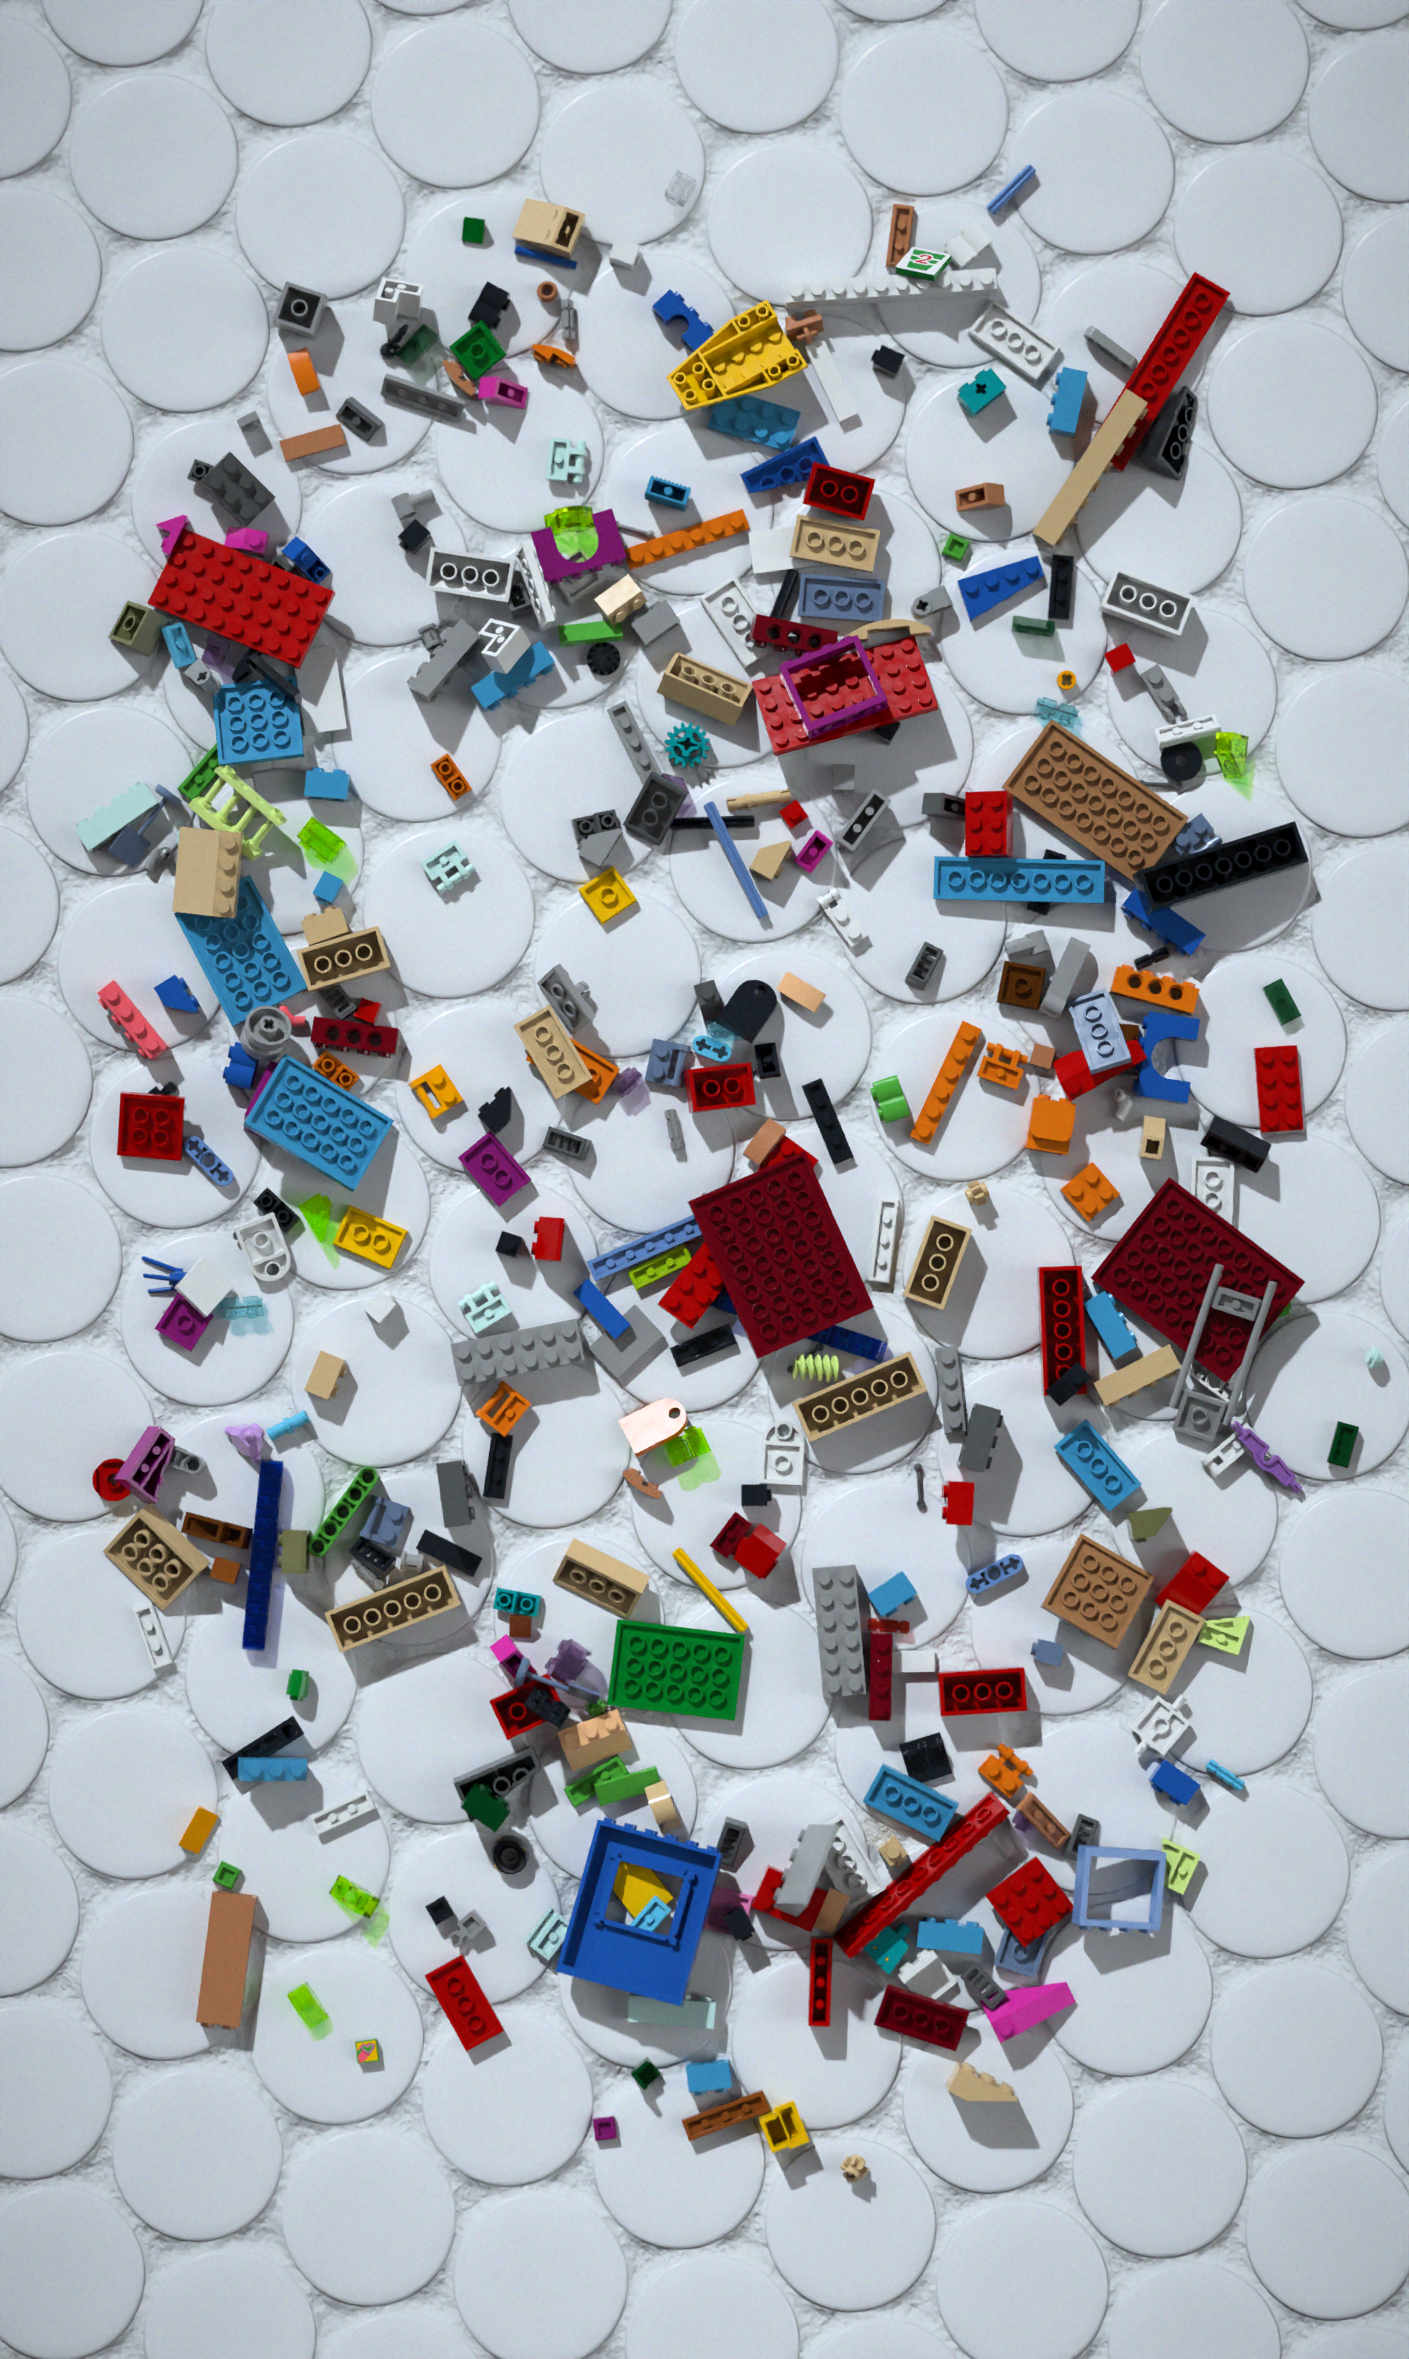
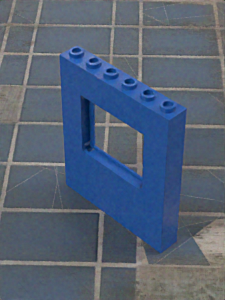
M604 1817L603 1821L597 1820L556 1972L683 2007L724 1855L719 1853L720 1849L707 1845V1849L698 1847L699 1843L687 1840L685 1844L678 1842L679 1837L666 1834L665 1838L657 1836V1831L645 1829V1832L636 1830L637 1826L625 1823L623 1827L616 1825L617 1820ZM620 1861L684 1878L668 1936L605 1919Z

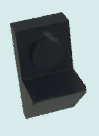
M775 1042L754 1045L759 1079L781 1077Z
M1077 1362L1045 1391L1060 1407L1074 1396L1092 1377Z

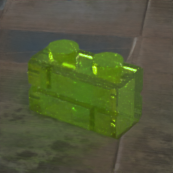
M313 816L297 835V838L300 840L298 844L307 851L310 848L317 853L315 857L324 864L327 861L333 864L347 846L344 840Z

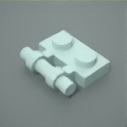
M550 437L546 480L567 482L568 474L574 475L573 483L582 484V476H585V468H583L584 457H587L586 441L579 440L577 448H572L571 439ZM570 455L576 456L575 467L569 466Z
M456 840L420 863L432 882L439 877L441 878L443 883L436 887L440 893L447 889L450 891L454 888L453 885L463 878L466 880L470 877L469 874L476 870L472 863L465 868L461 864V862L467 859V856ZM456 867L459 872L448 878L445 873Z
M495 1281L488 1285L485 1283L480 1286L481 1289L471 1295H465L464 1299L458 1302L461 1310L468 1306L471 1308L472 1311L466 1314L465 1317L476 1334L512 1313L502 1293L496 1297L492 1295L491 1292L498 1289ZM486 1296L488 1302L477 1307L475 1302Z

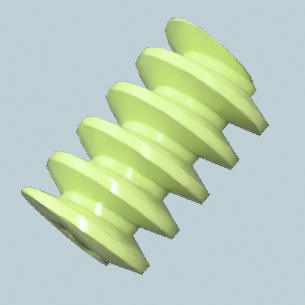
M798 1353L793 1361V1379H796L799 1373L801 1380H804L806 1374H809L810 1380H813L814 1375H817L818 1381H821L823 1375H825L827 1382L830 1381L831 1376H834L836 1382L839 1369L837 1356L832 1355L829 1360L828 1355H823L821 1359L819 1354H815L812 1358V1355L807 1353L804 1358L803 1353Z

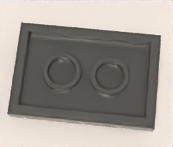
M652 771L623 825L660 846L689 792Z

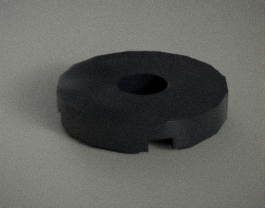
M1191 741L1165 747L1160 756L1163 773L1169 779L1180 782L1194 778L1200 771L1203 763L1202 753L1198 746ZM1178 755L1185 756L1187 764L1184 766L1177 765L1175 762Z

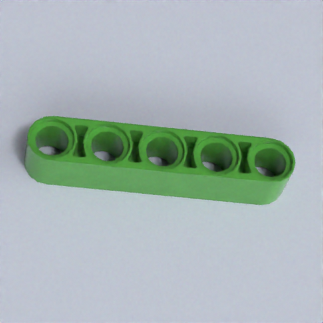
M366 1467L358 1473L309 1542L308 1550L311 1555L320 1557L329 1551L378 1482L379 1475L374 1468ZM366 1471H371L374 1474V1480L371 1483H366L363 1480V1474ZM354 1488L359 1489L362 1493L358 1501L353 1500L350 1496ZM341 1506H346L349 1509V1515L346 1518H341L338 1515V1509ZM329 1523L334 1524L337 1528L333 1536L328 1535L325 1531ZM316 1541H321L324 1544V1550L321 1553H316L313 1550V1544Z

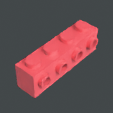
M115 980L111 981L97 993L101 997L98 1001L105 1010L109 1008L114 1015L111 1018L115 1023L126 1028L127 1031L124 1034L132 1043L134 1041L140 1046L138 1051L145 1060L149 1057L152 1061H155L170 1049Z

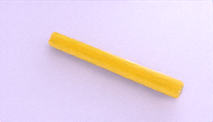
M677 1548L672 1553V1556L739 1633L744 1632L748 1628V1624L683 1549Z

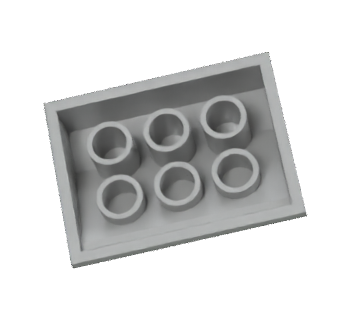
M809 1824L806 1830H801L797 1839L800 1842L798 1849H793L789 1858L792 1861L789 1869L785 1868L781 1877L784 1883L781 1889H776L773 1900L776 1901L774 1908L794 1917H798L806 1908L840 1826Z

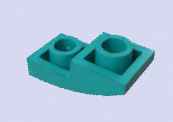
M497 1588L493 1609L538 1617L542 1596Z

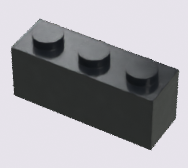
M1216 1115L1208 1125L1200 1145L1256 1174L1265 1162L1272 1145Z

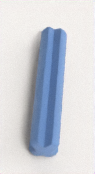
M1030 164L1027 165L987 205V210L992 215H995L1036 174L1035 168Z

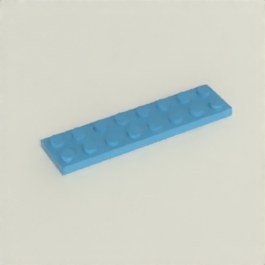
M935 856L933 899L1104 904L1105 861Z

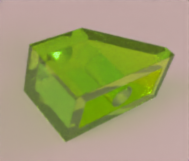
M318 1193L298 1207L319 1241L323 1243L327 1238L332 1217L330 1207L333 1204L327 1195L323 1196L321 1193Z
M308 1981L303 1982L287 1993V1997L296 2012L310 2029L329 2018Z

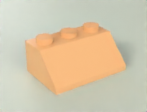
M618 1708L557 1731L572 1771L633 1748Z

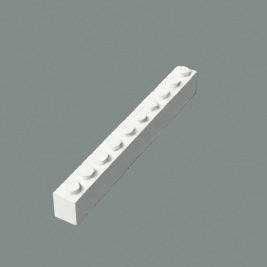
M996 268L943 271L934 282L899 274L785 282L784 286L786 309L993 296L996 295L997 291Z

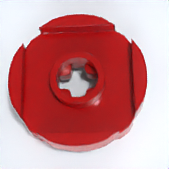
M107 1459L93 1473V1487L105 1500L120 1501L132 1494L119 1482H117V1486H113V1483L109 1482V1478L114 1473L117 1475L125 1463L122 1459Z

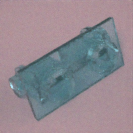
M1044 696L1043 698L1038 697L1033 716H1037L1042 720L1050 721L1053 719L1062 726L1074 727L1079 712L1078 709H1075L1076 706L1061 702L1060 708H1055L1057 701Z
M706 1020L707 1041L744 1040L716 1023V1020Z
M239 1297L224 1298V1300L219 1302L221 1319L235 1320L240 1317L254 1319L264 1316L262 1297H243V1304H239Z

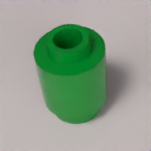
M292 1669V1674H289L286 1694L290 1695L289 1699L302 1701L303 1697L307 1698L310 1683L309 1671Z

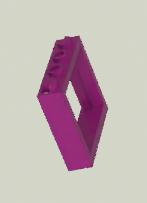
M858 635L853 637L846 636L838 643L833 645L826 644L818 651L806 652L800 658L786 660L779 666V675L808 739L888 708L885 693ZM855 649L877 696L811 722L790 674Z

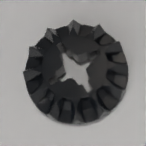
M610 642L592 645L587 653V664L590 670L597 675H610L620 665V653L617 647ZM607 651V658L611 661H605L600 667V659L597 656H602Z

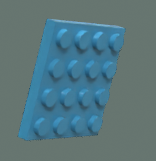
M296 676L284 677L297 688ZM267 679L221 685L219 692L212 696L219 766H236L304 757L299 704L293 703Z

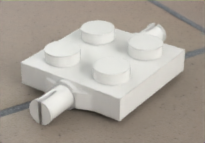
M1181 1694L1173 1704L1164 1701L1157 1695L1130 1728L1142 1740L1134 1750L1138 1755L1141 1756L1148 1747H1151L1164 1756L1191 1724L1179 1710L1187 1701Z

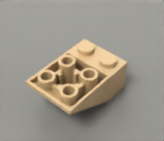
M526 198L512 238L571 260L586 221L585 214L565 206Z
M957 2062L946 2083L948 2092L966 2101H1017L1018 2099L1012 2086L1005 2082H1002L1001 2085L996 2083L994 2077L986 2072H983L982 2075L976 2072L975 2067L967 2062H963V2064Z

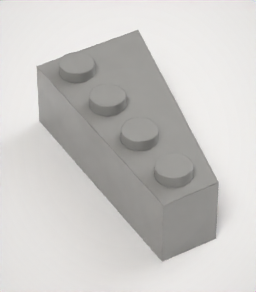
M461 619L444 638L443 643L445 644L443 646L439 645L434 649L430 656L431 661L421 664L416 674L417 677L411 676L407 680L409 688L429 704L432 700L436 701L442 694L441 689L445 684L449 685L456 676L454 674L459 667L462 669L469 660L468 655L472 651L476 652L481 646L482 642L480 641L479 632Z

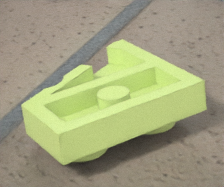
M1250 1616L1207 1620L1201 1627L1196 1642L1238 1656Z
M1163 1837L1162 1851L1166 1852L1164 1886L1184 1895L1201 1855Z

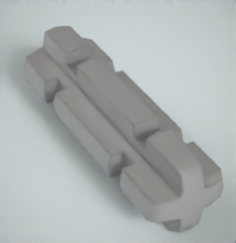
M564 299L561 300V309L563 310L561 312L562 329H564L562 331V339L564 341H571L575 338L574 330L572 331V328H574V312L571 311L573 309V300Z
M669 1109L664 1112L665 1118L668 1121L666 1124L669 1139H671V1150L677 1151L683 1148L682 1141L679 1139L681 1137L678 1120H676V1110Z
M356 1558L350 1562L369 1583L374 1584L373 1587L377 1591L382 1590L386 1586L384 1580L377 1577Z

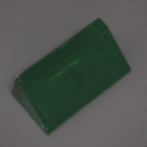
M423 324L396 353V356L412 369L439 339V335Z
M1015 615L1012 619L1011 630L1013 632L1053 637L1055 622Z

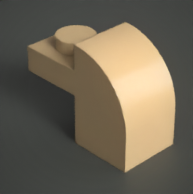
M663 1780L645 1787L649 1804L661 1833L663 1834L682 1827L665 1781Z

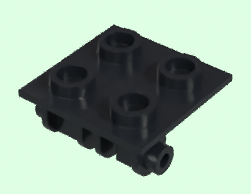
M536 1687L523 1705L558 1728L562 1727L571 1712V1709L565 1703L556 1701L546 1691Z
M940 1732L899 1744L909 1777L923 1783L952 1774Z

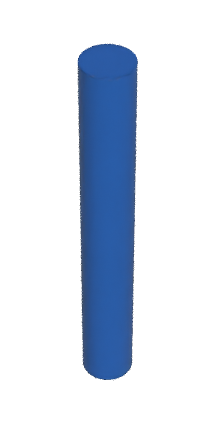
M520 246L515 248L514 254L576 270L577 261Z

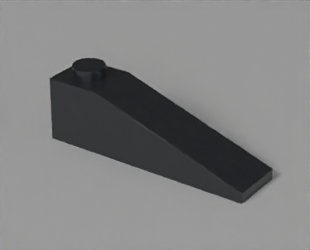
M1187 386L1181 388L1148 434L1138 455V458L1149 470L1176 481L1180 480L1187 463L1188 456L1185 455L1186 444L1190 443L1191 436L1188 435L1189 426L1194 422L1197 397Z

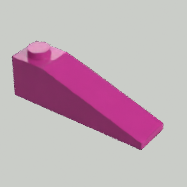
M1066 1982L1004 1990L1008 1995L993 2010L983 2000H980L1000 2043L1020 2034L1076 2002ZM999 1992L990 1995L987 1999L991 2001Z

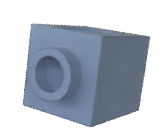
M1037 1639V1643L1033 1642L1030 1655H1034L1033 1660L1060 1666L1064 1645Z

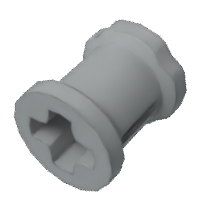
M435 623L428 624L418 630V633L422 635L425 641L426 651L443 644V641L439 639L436 633Z
M403 1551L400 1570L406 1568L417 1570L418 1573H421L424 1554L419 1556L407 1554V1551Z

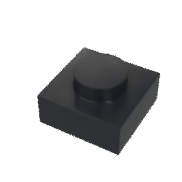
M445 1895L425 1906L435 1925L455 1915Z

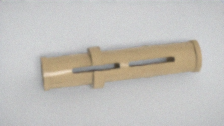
M790 789L752 795L747 793L745 796L726 798L728 812L741 809L752 810V808L791 802Z

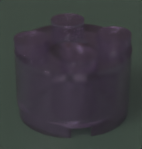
M572 1638L562 1640L557 1648L559 1653L556 1657H551L544 1667L548 1670L549 1676L568 1687L569 1681L572 1679L576 1681L589 1662L586 1657L592 1656V1652Z

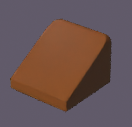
M510 1615L509 1637L531 1638L532 1616Z

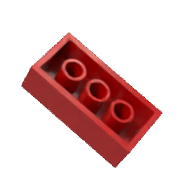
M1023 1666L937 1672L940 1716L1027 1711L1025 1671Z

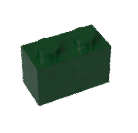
M475 1783L462 1800L460 1808L496 1833L511 1813L510 1803L501 1796L497 1798L491 1794L492 1790L482 1783L480 1786Z

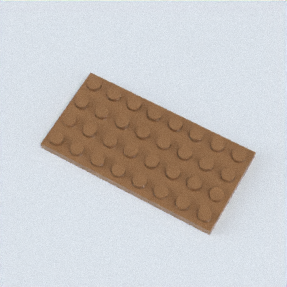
M1053 719L1049 721L1001 787L1003 790L1012 793L1013 797L1096 857L1105 861L1107 865L1134 884L1132 875L1138 870L1154 866L1189 819L1185 814Z

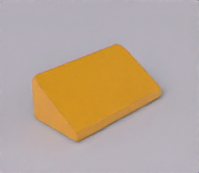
M199 1806L178 1845L199 1854L219 1816Z

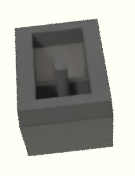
M523 582L512 586L508 606L513 620L533 614V608Z

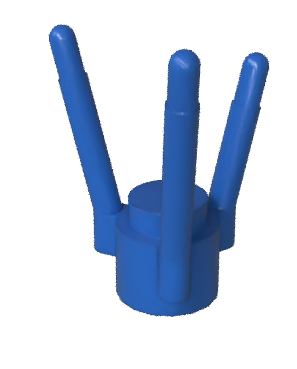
M142 1256L141 1259L175 1272H170V1276L143 1274L144 1278L169 1281V1285H172V1287L148 1289L147 1292H178L174 1287L187 1272H183V1268H176Z

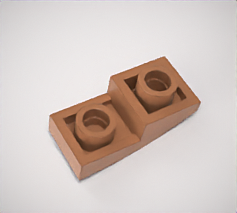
M444 360L443 367L449 379L465 396L474 400L477 395V390L474 388L475 384L468 379L461 380L464 374L463 370H461L462 367L452 360L451 362Z
M769 1118L743 1152V1156L760 1167L773 1151L775 1145L786 1134V1129Z
M629 1468L628 1471L623 1470L622 1475L634 1487L651 1497L660 1499L662 1491L658 1490V1485L649 1482L646 1483V1486L642 1485L644 1476L640 1475L641 1471Z

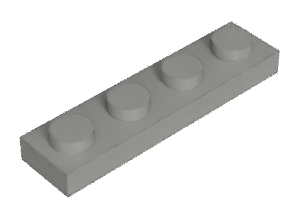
M390 374L385 375L380 394L458 422L463 417L466 400Z
M626 700L607 709V713L643 785L652 771L663 777Z
M957 1347L935 1348L944 1433L966 1431Z

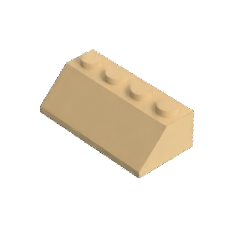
M676 651L663 674L657 693L734 727L753 686Z
M573 1538L552 1581L629 1620L650 1576Z

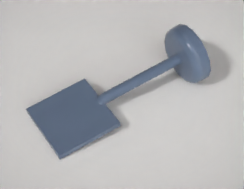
M159 783L155 791L163 799L138 833L126 825L108 850L131 868H134L151 845V842L142 835L166 802L169 801L174 806H179L182 803V800Z
M523 1657L513 1683L514 1686H522L525 1677L566 1691L569 1695L594 1704L598 1703L600 1693L570 1683L568 1687L528 1672L530 1660Z

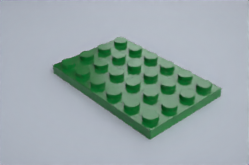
M617 1619L607 1705L735 1721L745 1635Z

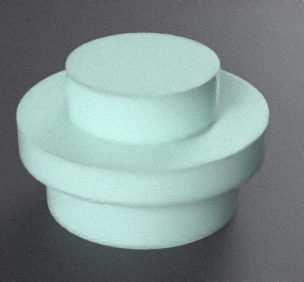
M1372 1347L1365 1355V1362L1369 1368L1380 1367L1383 1361V1352L1376 1347Z

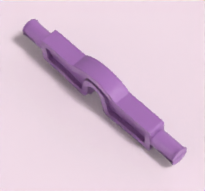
M1238 1421L1231 1425V1428L1239 1434L1238 1440L1251 1452L1252 1459L1259 1468L1271 1472L1282 1485L1289 1486L1296 1494L1300 1492L1299 1490H1302V1486L1294 1480L1296 1477L1278 1455H1273L1267 1461L1264 1460V1455L1269 1450V1445L1262 1441L1251 1429H1245Z

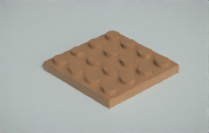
M1080 1534L1040 1607L1115 1651L1155 1576L1087 1536Z

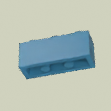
M1063 367L1061 373L1057 372L1055 385H1058L1057 393H1053L1050 404L1054 406L1053 414H1048L1046 426H1050L1049 433L1074 437L1088 372Z
M1103 1291L1085 1301L1083 1309L1112 1360L1137 1347L1135 1344L1137 1338L1132 1330L1128 1331L1124 1324L1127 1321L1122 1312L1117 1313L1113 1305L1116 1302L1111 1293L1106 1294Z
M239 1757L238 1779L241 1781H307V1759L302 1757Z
M924 1916L923 1919H918L916 1947L981 1954L984 1928L979 1926V1922L966 1921V1924H959L956 1919L945 1918V1922L936 1921V1917Z

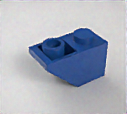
M295 537L281 551L313 583L319 584L331 572L313 550L298 537Z
M173 975L154 987L165 1007L196 1015L200 1013L197 1008L200 1004L194 995L190 997L186 991L189 986L183 977L178 978L176 975Z

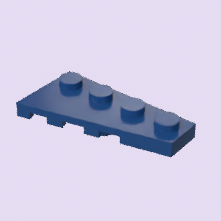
M813 436L739 475L748 493L751 494L808 480L813 462L827 466L830 465L816 436Z
M1037 555L958 580L957 584L969 621L971 622L979 615L989 611L997 604L1044 577V573Z

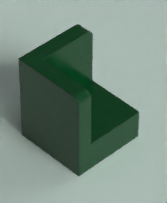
M646 2057L631 2070L630 2074L645 2091L648 2085L661 2075V2072Z

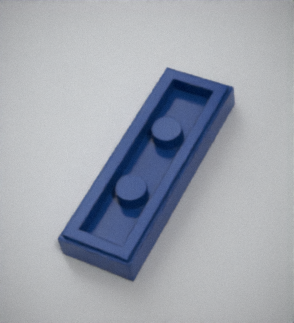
M589 1279L573 1292L615 1340L631 1327L630 1323Z

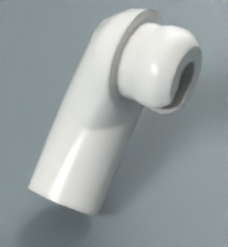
M1119 1088L1114 1093L1119 1105L1115 1117L1124 1121L1132 1106V1101L1129 1093L1125 1089Z

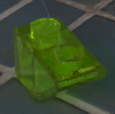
M1235 732L1216 733L1214 754L1225 779H1244L1248 736Z
M340 1874L329 1892L330 1895L350 1910L367 1918H371L380 1902V1899L370 1891Z

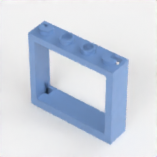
M1078 1845L1072 1923L1079 1925V1929L1092 1930V1926L1099 1927V1930L1112 1931V1928H1119L1121 1932H1132V1929H1139L1140 1933L1152 1934V1930H1160L1166 1852L1148 1849ZM1091 1856L1154 1860L1149 1922L1086 1918Z

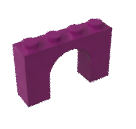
M612 508L591 515L598 537V548L595 554L584 562H571L559 553L551 527L530 533L537 552L539 565L543 570L545 583L550 582V585H555L563 582L562 578L567 576L575 579L583 576L582 572L587 570L595 573L603 570L602 566L611 564V567L624 564L623 560L627 557Z

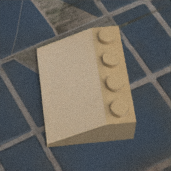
M180 827L172 912L236 918L244 833Z
M147 1504L138 1511L102 1551L162 1611L166 1610L211 1563L152 1504Z

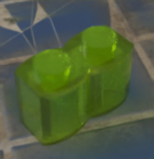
M691 1426L684 1430V1435L662 1445L672 1468L711 1451L701 1427Z

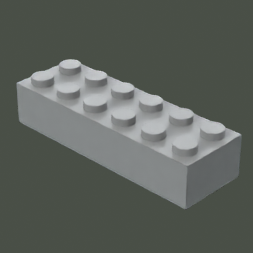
M577 1319L450 1344L459 1386L585 1361Z
M855 1564L812 1568L823 1698L866 1694Z

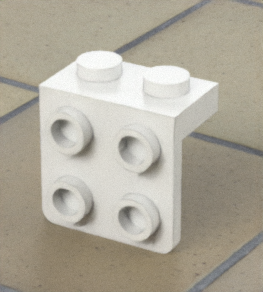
M923 1949L916 1955V1960L912 1963H905L898 1973V1977L911 1992L937 1999L956 1984V1978L933 1949Z

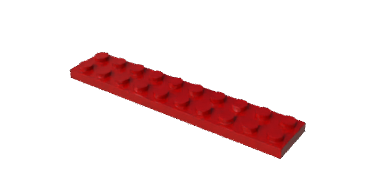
M1196 272L1193 273L1104 420L1105 422L1126 389L1148 402L1145 407L1148 409V412L1142 421L1138 419L1134 424L1136 430L1131 438L1126 436L1122 444L1125 447L1120 455H1114L1110 461L1113 463L1112 468L1121 473L1231 294Z
M784 1135L758 1171L804 1151L812 1168L819 1160ZM705 1241L657 1304L690 1330L694 1328L724 1288Z
M991 1791L943 1834L939 1842L936 1841L896 1877L886 1887V1890L880 1892L832 1936L850 1959L858 1955L865 1945L874 1940L886 1926L891 1925L901 1912L906 1911L913 1901L924 1895L926 1890L934 1882L939 1881L948 1869L954 1867L960 1858L972 1851L982 1838L987 1837L995 1826L1006 1819L1010 1812Z

